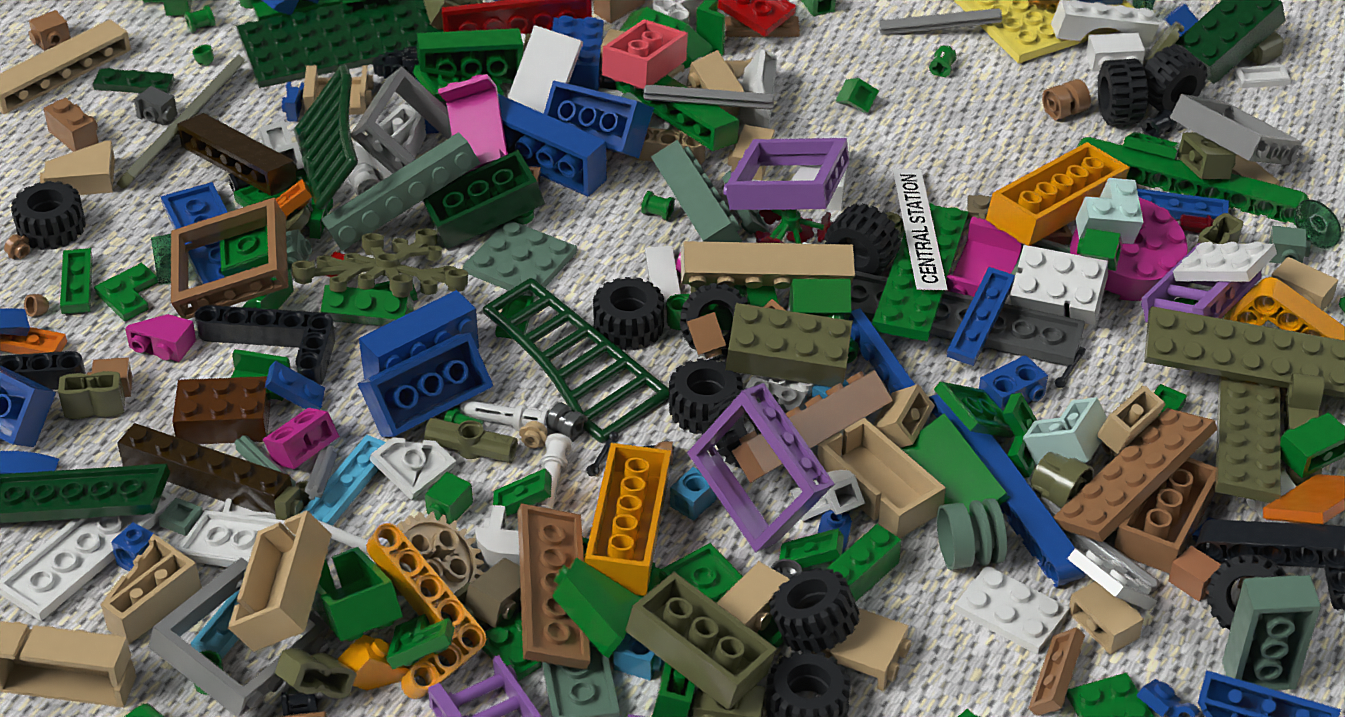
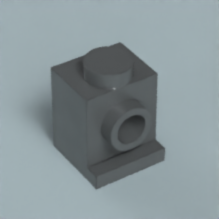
M150 86L134 98L138 119L142 120L146 117L150 122L155 121L161 125H166L168 122H172L178 115L175 97L155 87Z

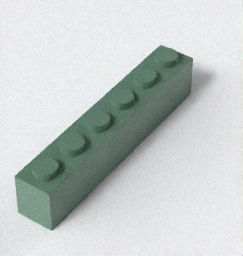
M458 132L323 217L321 221L338 247L343 251L361 240L364 234L372 233L481 163L469 142Z
M676 140L651 156L703 242H742L737 233L741 227L725 202L722 201L721 196L716 188L713 187L710 179L688 146L683 148L679 141Z

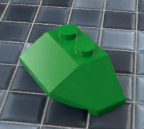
M649 7L632 12L620 28V31L626 32L645 19L687 32L686 61L682 63L684 69H688L691 63L699 57H704L713 51V47L687 23Z

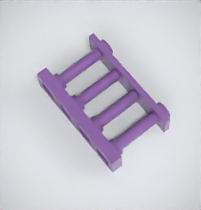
M1197 245L1184 258L1188 257L1196 249ZM1181 259L1176 266L1142 297L1141 307L1144 310L1145 322H1148V312L1151 306L1222 318L1262 278L1261 270L1250 282L1175 281L1173 270L1182 263L1183 259ZM1190 283L1204 286H1210L1213 288L1209 291L1189 288L1187 286ZM1176 297L1196 300L1198 302L1195 305H1190L1180 302H1174L1173 300Z
M499 655L493 658L494 676L455 694L452 692L447 693L440 682L428 687L430 708L436 717H468L467 715H461L459 706L502 687L509 699L470 717H502L515 710H518L522 717L542 716L518 684V679L512 666H506Z

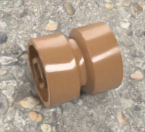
M1075 79L1062 85L1045 89L1042 95V102L1045 112L1056 121L1071 114L1074 115L1088 110L1091 105V95L1087 85L1081 79Z

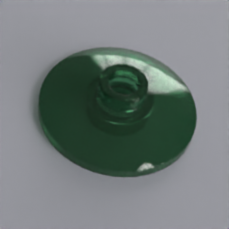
M1304 200L1297 205L1294 211V221L1297 228L1306 229V240L1311 241L1312 245L1322 249L1332 248L1339 242L1341 238L1340 223L1335 214L1326 205L1316 200Z

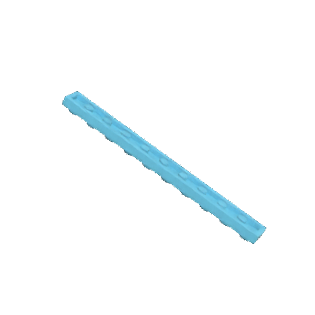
M366 435L329 478L323 496L321 498L315 497L314 500H311L301 513L308 510L317 520L333 526L379 470L370 461L371 453L386 442ZM240 589L225 601L192 640L191 646L198 652L206 650L215 651L223 659L239 638L228 629L235 605L240 604L236 601Z

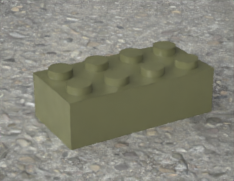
M736 303L725 370L833 387L839 383L843 385L847 368L852 321Z
M675 572L633 605L626 627L628 634L727 710L735 705L768 674L777 648Z

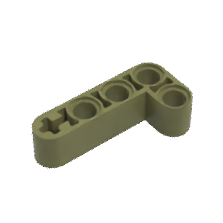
M1292 373L1290 381L1293 384H1289L1284 402V412H1287L1284 418V433L1289 429H1295L1305 424L1313 417H1319V408L1324 391L1323 376ZM1286 464V473L1297 486L1316 474H1322V469L1301 478Z

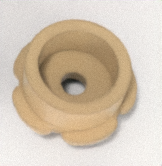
M529 421L519 431L521 441L529 448H542L548 437L547 428L538 421Z

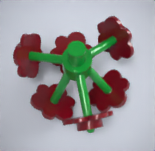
M797 209L759 210V215L764 217L763 219L766 224L771 225L776 220H781V222L772 234L767 231L764 233L756 231L754 236L757 239L756 243H783L782 239L787 232L786 238L788 241L802 244L807 242V239L814 237L813 228H817L818 242L821 243L825 241V234L833 223L830 220L831 212H826L825 216L821 218V222L817 223L809 218L803 219Z

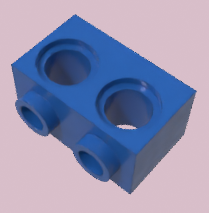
M1024 355L980 377L979 389L985 390L1001 410L1004 411L1011 394L1022 393L1027 403L1031 401L1037 402L1042 399L1046 393L1048 375L1030 358Z

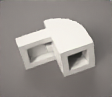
M285 120L259 127L258 131L264 145L294 160L297 170L304 168L300 149L297 142L292 143Z
M849 470L827 472L835 485L801 520L804 521L828 510H832L836 515H839L865 504L855 475ZM799 487L790 490L793 501L802 493Z
M493 505L491 517L485 518L484 528H475L476 548L481 551L478 554V558L484 561V565L489 569L503 558H507L520 566L518 531L506 530L505 506Z

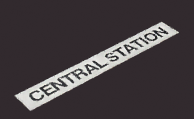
M892 169L916 289L948 290L921 169Z

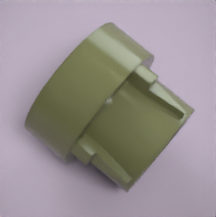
M1048 452L1034 470L1031 487L1040 492L1042 497L1063 508L1068 503V499L1071 500L1093 479L1094 468L1076 458L1068 459L1057 453Z

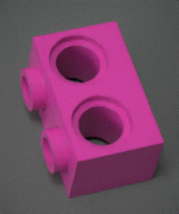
M307 408L269 434L263 441L275 463L279 466L295 469L339 438V434L327 411Z

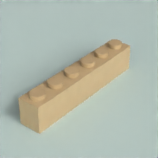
M109 19L0 73V112L6 114L131 51L128 32Z
M684 241L680 253L681 283L689 284L691 287H701L703 285H710V283H716V285L727 284L729 285L728 287L746 285L748 288L774 286L777 289H786L791 286L793 279H851L852 284L855 277L853 245Z

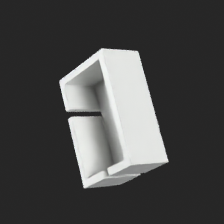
M1023 245L1018 264V273L1016 272L1010 294L1011 305L1065 317V303L1070 304V318L1083 320L1085 324L1096 325L1108 277V261Z

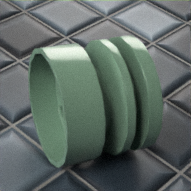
M984 499L982 503L979 500H973L969 505V512L965 505L960 502L939 506L937 512L938 541L945 564L949 570L970 568L974 564L975 557L979 564L983 566L988 565L990 561L994 564L1005 561L1007 554L1006 527L1001 508L996 499Z

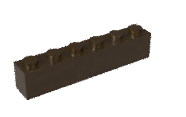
M201 113L177 123L183 148L266 194L273 196L291 188L297 183V166L294 160L215 118Z
M133 423L117 442L123 466L167 463L170 470L167 482L226 502L227 498L231 499L232 504L255 512L275 514L274 501L288 486H292L291 477L288 474Z

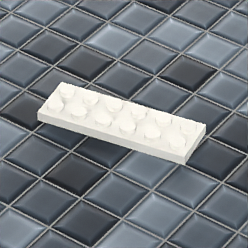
M163 491L155 514L73 519L0 579V595L38 620H44L115 559L111 543L114 538L132 522L147 530L151 529L159 522V516L172 503L175 497Z

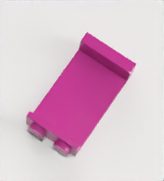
M488 74L475 75L469 80L453 82L446 87L438 89L439 95L447 102L452 136L459 132L469 142L481 163L465 174L508 155L497 85Z
M972 217L969 224L968 239L954 273L946 277L948 289L946 291L974 297L988 267L1012 273L1019 259L1023 244L1008 233L997 229L995 225L985 219Z

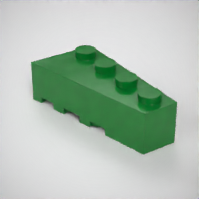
M520 29L417 33V57L420 72L451 77L460 75L466 76L467 79H471L475 75L488 74L495 84L502 85V82L513 84L523 57V41Z

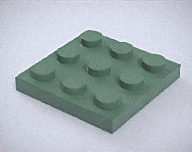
M510 220L503 223L463 265V270H466L468 275L508 291L529 278L535 279L545 288L577 253V246ZM529 291L528 293L524 294L527 296H535V298L537 297L532 291Z

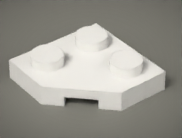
M393 437L371 453L370 461L410 500H413L446 472L453 469L456 464V460L436 441L430 440L415 443L405 442V438Z

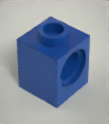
M132 522L111 541L117 565L130 572L134 566L133 560L138 554L142 555L150 545L149 539L154 533Z

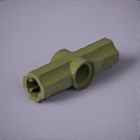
M430 418L424 434V440L436 441L442 447L458 450L459 454L466 459H476L483 456L512 463L518 446V439L516 437L486 431L483 425L475 420H468L457 424Z

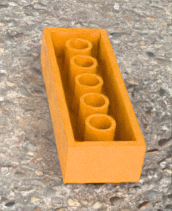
M1086 142L993 192L985 220L995 225L997 229L1016 238L1018 242L1030 246L1076 220L1085 196L1100 198L1108 178L1126 179L1130 167Z
M611 443L584 562L635 595L645 596L648 591L668 485L671 450Z

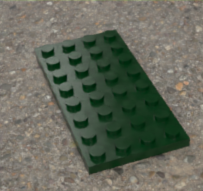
M362 0L328 7H318L317 9L304 12H294L292 15L274 16L265 20L249 21L236 25L237 34L259 88L305 79L306 66H317L319 76L336 72L341 65H346L349 69L373 64L372 60H374V57H378L379 54L394 52V49L403 50L406 47L417 46V33L443 32V29L438 30L430 25L424 0Z

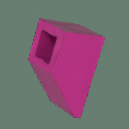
M170 314L130 324L125 328L129 348L138 353L145 352L156 355L162 360L180 362L196 342L193 321Z

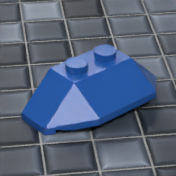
M1206 670L1197 702L1205 717H1339L1341 709L1208 670Z

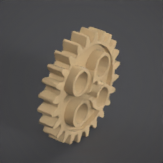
M419 512L415 518L409 515L404 522L400 521L397 527L404 533L453 594L468 582L472 583L484 574V572L479 570L484 561L476 558L481 551L471 547L475 541L474 538L466 539L464 537L467 532L466 528L458 531L456 529L457 521L454 520L449 525L446 523L445 515L436 520L433 512H430L426 518L422 512ZM388 542L385 546L390 547V543ZM399 562L400 567L404 571L411 572L410 567L406 563ZM420 587L422 594L432 597L427 588Z

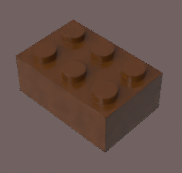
M267 376L178 380L172 420L175 437L196 444L235 443L236 439H240L245 435L253 442H264L263 439L268 436L271 405L270 391L265 388Z

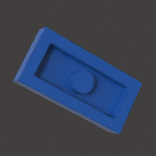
M277 361L269 367L265 384L266 389L303 409H321L325 387Z

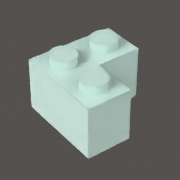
M1108 178L1100 198L1085 196L1076 216L1079 239L1080 237L1084 238L1086 229L1090 228L1120 233L1122 243L1134 244L1144 223L1136 181Z
M1098 397L1072 400L1060 418L1034 421L1024 435L1023 440L1032 459L1036 463V467L1048 452L1057 453L1068 459L1076 458L1084 463L1089 462L1102 442L1098 438L1097 433L1106 421L1107 416Z

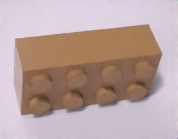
M1189 457L1118 526L1114 547L1130 559L1170 574L1172 562L1186 550L1193 536L1192 534L1196 531L1215 494L1216 467Z

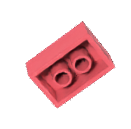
M643 19L603 47L602 75L612 78L616 82L634 85L637 89H644L645 85H653L686 61L688 33Z

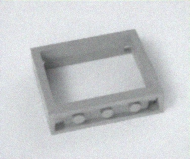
M402 66L385 80L351 133V137L392 174L416 159L376 123V120L394 92L401 96L447 139L452 137L448 108ZM366 131L368 135L365 136L362 132Z
M1181 94L1170 116V119L1248 161L1290 165L1299 157L1297 153L1302 141L1226 101Z
M242 557L153 627L148 645L152 651L236 717H241L252 707L256 709L268 692H276L282 686L284 680L275 674L280 656L243 687L184 641L181 636L241 588L248 562ZM310 611L305 632L301 633L302 637L290 648L301 649L309 655L320 653L321 648L328 642L325 638L329 626L319 616Z

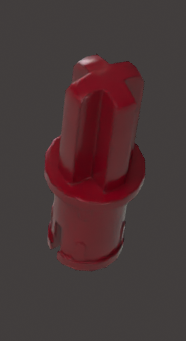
M1183 214L1179 219V225L1183 231L1201 233L1205 228L1212 226L1215 219H1212L1211 215L1199 217Z

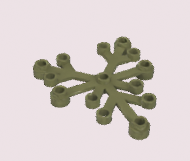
M430 228L416 230L415 242L411 245H408V240L404 238L392 239L391 250L396 254L384 252V236L382 234L367 233L362 236V249L365 250V254L373 255L374 258L361 256L358 253H347L344 255V260L328 255L318 256L316 258L317 268H315V264L311 261H296L292 263V277L299 284L311 283L312 278L315 276L339 274L329 279V289L334 292L347 290V282L356 276L358 288L372 289L375 287L376 278L381 275L387 276L390 280V290L395 297H407L410 295V291L413 290L412 276L418 278L420 281V292L426 295L437 293L438 282L445 283L448 286V290L452 292L455 290L458 292L464 291L465 286L468 285V272L463 269H457L454 266L419 269L401 265V262L412 256L425 255L427 260L432 261L442 259V248L435 246L437 244V231Z

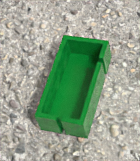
M359 547L331 557L341 585L338 589L335 588L327 560L325 559L312 607L340 641L357 640L364 635V632L374 628L383 629L394 624L395 620L403 617L392 581Z

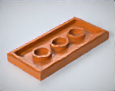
M1314 475L1282 495L1280 499H1276L1263 507V518L1276 521L1325 524L1345 510V476Z

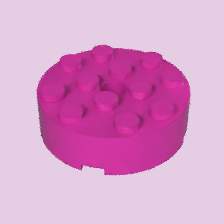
M1139 198L1144 223L1134 244L1122 243L1116 271L1108 270L1104 289L1120 295L1119 299L1127 301H1142V297L1187 255V240L1178 222L1170 215L1167 209L1142 198ZM1076 227L1070 243V254L1080 255L1077 254L1079 236Z

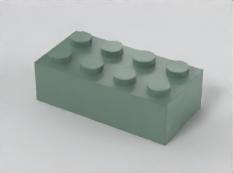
M1310 575L1244 578L1222 659L1226 676L1273 690L1296 689L1321 608Z

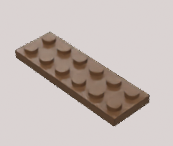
M1167 408L1105 466L1100 473L1085 485L1079 493L1065 504L1053 518L1063 530L1103 542L1218 430L1215 421Z
M521 503L518 509L523 659L586 670L591 662L589 638L552 597L558 585L554 582V579L561 567L565 565L569 568L576 557L584 562L581 514Z

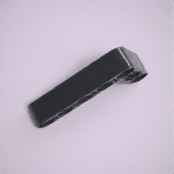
M215 305L202 306L194 313L197 333L201 340L207 342L299 348L295 360L297 373L319 385H322L335 344V332L331 315L323 312Z
M75 351L0 356V366L51 390L59 388V379L64 375L74 373L86 374L82 356Z
M1218 519L1207 520L1203 523L1195 548L1216 562H1226L1232 558L1249 554L1261 555L1263 558L1271 559L1276 562L1277 566L1324 568L1331 604L1337 611L1339 609L1345 610V526Z

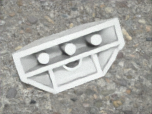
M760 49L746 66L743 79H738L744 92L774 95L777 55L765 49ZM740 107L739 119L747 125L769 129L771 110Z

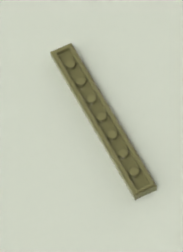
M238 54L133 163L116 184L121 188H127L179 133L177 123L194 117L244 64L245 59Z

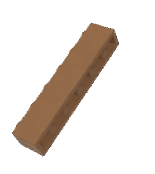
M875 370L865 376L860 371L846 380L849 385L843 387L839 383L825 391L828 396L824 399L819 394L804 403L807 407L806 409L801 411L799 406L785 413L810 449L893 401ZM755 430L740 438L739 441L742 445L732 451L750 483L783 465L762 433L757 435Z

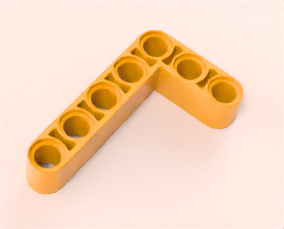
M1273 277L1261 280L1224 317L1226 320L1260 326L1269 320L1283 330L1345 340L1344 325L1281 280Z
M384 523L374 531L367 541L366 548L369 556L392 581L393 585L419 616L425 614L430 625L444 620L441 612H445L451 616L452 624L455 627L452 643L445 651L439 654L430 653L424 656L402 678L401 687L404 694L409 698L419 699L428 694V687L439 682L442 683L473 658L485 645L486 634L404 533L396 525ZM379 538H385L390 543V547L383 546ZM399 562L406 563L410 567L411 572L404 571L400 567ZM420 587L427 588L432 597L422 594ZM462 637L470 639L473 647L466 646L462 641ZM438 656H444L449 661L450 667L443 666L438 660ZM414 675L424 678L426 686L417 684Z

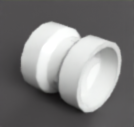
M366 163L357 164L348 176L349 182L354 187L357 196L380 182L373 168Z

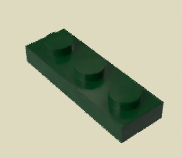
M100 68L93 81L94 90L142 93L152 86L169 94L175 79L174 74Z

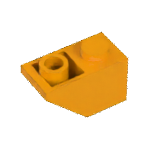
M363 635L355 640L337 658V660L357 674L353 686L367 691L402 681L404 675L415 665H402L392 669L386 660L390 643L367 635Z

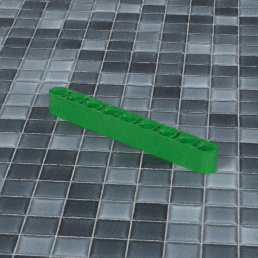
M1092 137L1082 138L1077 145L1079 147L1088 142L1130 167L1126 179L1135 180L1136 184L1151 188H1161L1162 191L1229 200V208L1231 209L1238 208L1243 212L1258 216L1260 214L1265 215L1267 218L1285 223L1288 221L1294 223V225L1301 224L1310 203L1309 197L1299 190L1232 173L1230 179H1200L1181 160L1124 147L1123 145Z

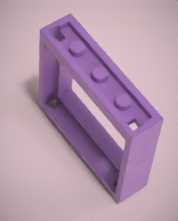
M847 138L753 139L748 149L745 150L742 159L738 161L736 169L731 173L729 181L724 185V195L727 196L729 210L826 209L850 163ZM822 165L814 180L752 181L760 166Z
M764 383L743 390L687 452L755 553L777 543L835 485ZM745 412L748 413L802 491L770 525L767 524L714 447Z

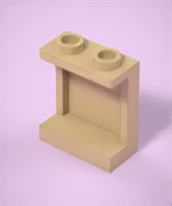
M368 65L362 66L361 77H352L349 115L364 114L373 100L374 78L373 74L369 75ZM306 66L303 91L305 113L331 79V77L318 78L317 66Z
M859 608V623L854 626L855 631L851 635H847V639L844 642L836 644L830 650L828 648L824 649L822 653H825L826 658H835L837 664L876 677L878 679L877 689L883 691L887 682H894L900 667V664L897 663L899 658L905 659L910 650L911 640L907 639L909 625Z

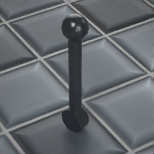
M1079 347L1073 365H1069L1062 376L1055 380L1056 387H1065L1067 377L1085 354V348Z
M612 431L609 434V439L594 464L587 467L586 471L590 477L599 474V465L610 449V444L617 442L619 439L617 432Z

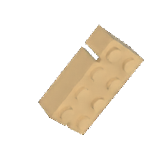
M865 418L845 428L843 435L838 432L818 444L817 459L825 471H851L857 479L865 504L858 507L873 520L879 518L878 524L899 538L904 537L937 517L939 506L944 505L946 488Z
M308 510L285 519L284 525L278 522L257 533L236 600L240 604L235 605L228 629L253 652L267 646H273L277 642L292 636H298L305 632L332 535Z
M0 621V692L125 707L136 679L133 661L130 660L131 653L127 637L117 634L93 633L85 630L61 629L53 626L34 625L32 629H29L27 624L21 622Z

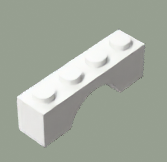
M1060 0L1051 22L1055 36L1058 39L1080 41L1089 32L1107 27L1116 29L1121 34L1138 33L1144 48L1151 46L1159 27L1153 10L1129 8L1123 5H1104L1099 2L1087 3L1078 0Z

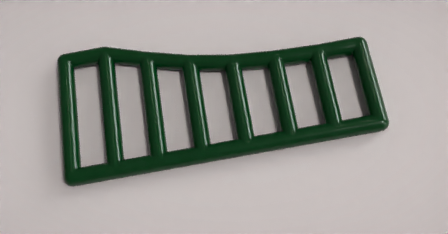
M346 65L339 66L294 128L295 138L302 155V162L316 208L319 210L327 206L358 164L349 124L352 77Z
M533 278L527 279L483 307V313L513 338L539 364L554 383L566 404L571 407L572 412L578 411L587 416L588 421L584 423L583 429L599 443L608 441L609 434L612 431L620 433L669 399V388ZM529 291H532L540 298L508 319L499 312L500 309ZM548 306L559 313L526 335L516 327ZM566 322H570L578 329L543 352L534 344ZM586 337L597 344V346L560 370H557L551 362L552 359ZM605 353H608L616 360L615 363L572 391L565 381ZM625 369L636 376V378L585 412L578 403L579 399ZM645 385L656 392L655 395L603 430L593 422L594 419Z

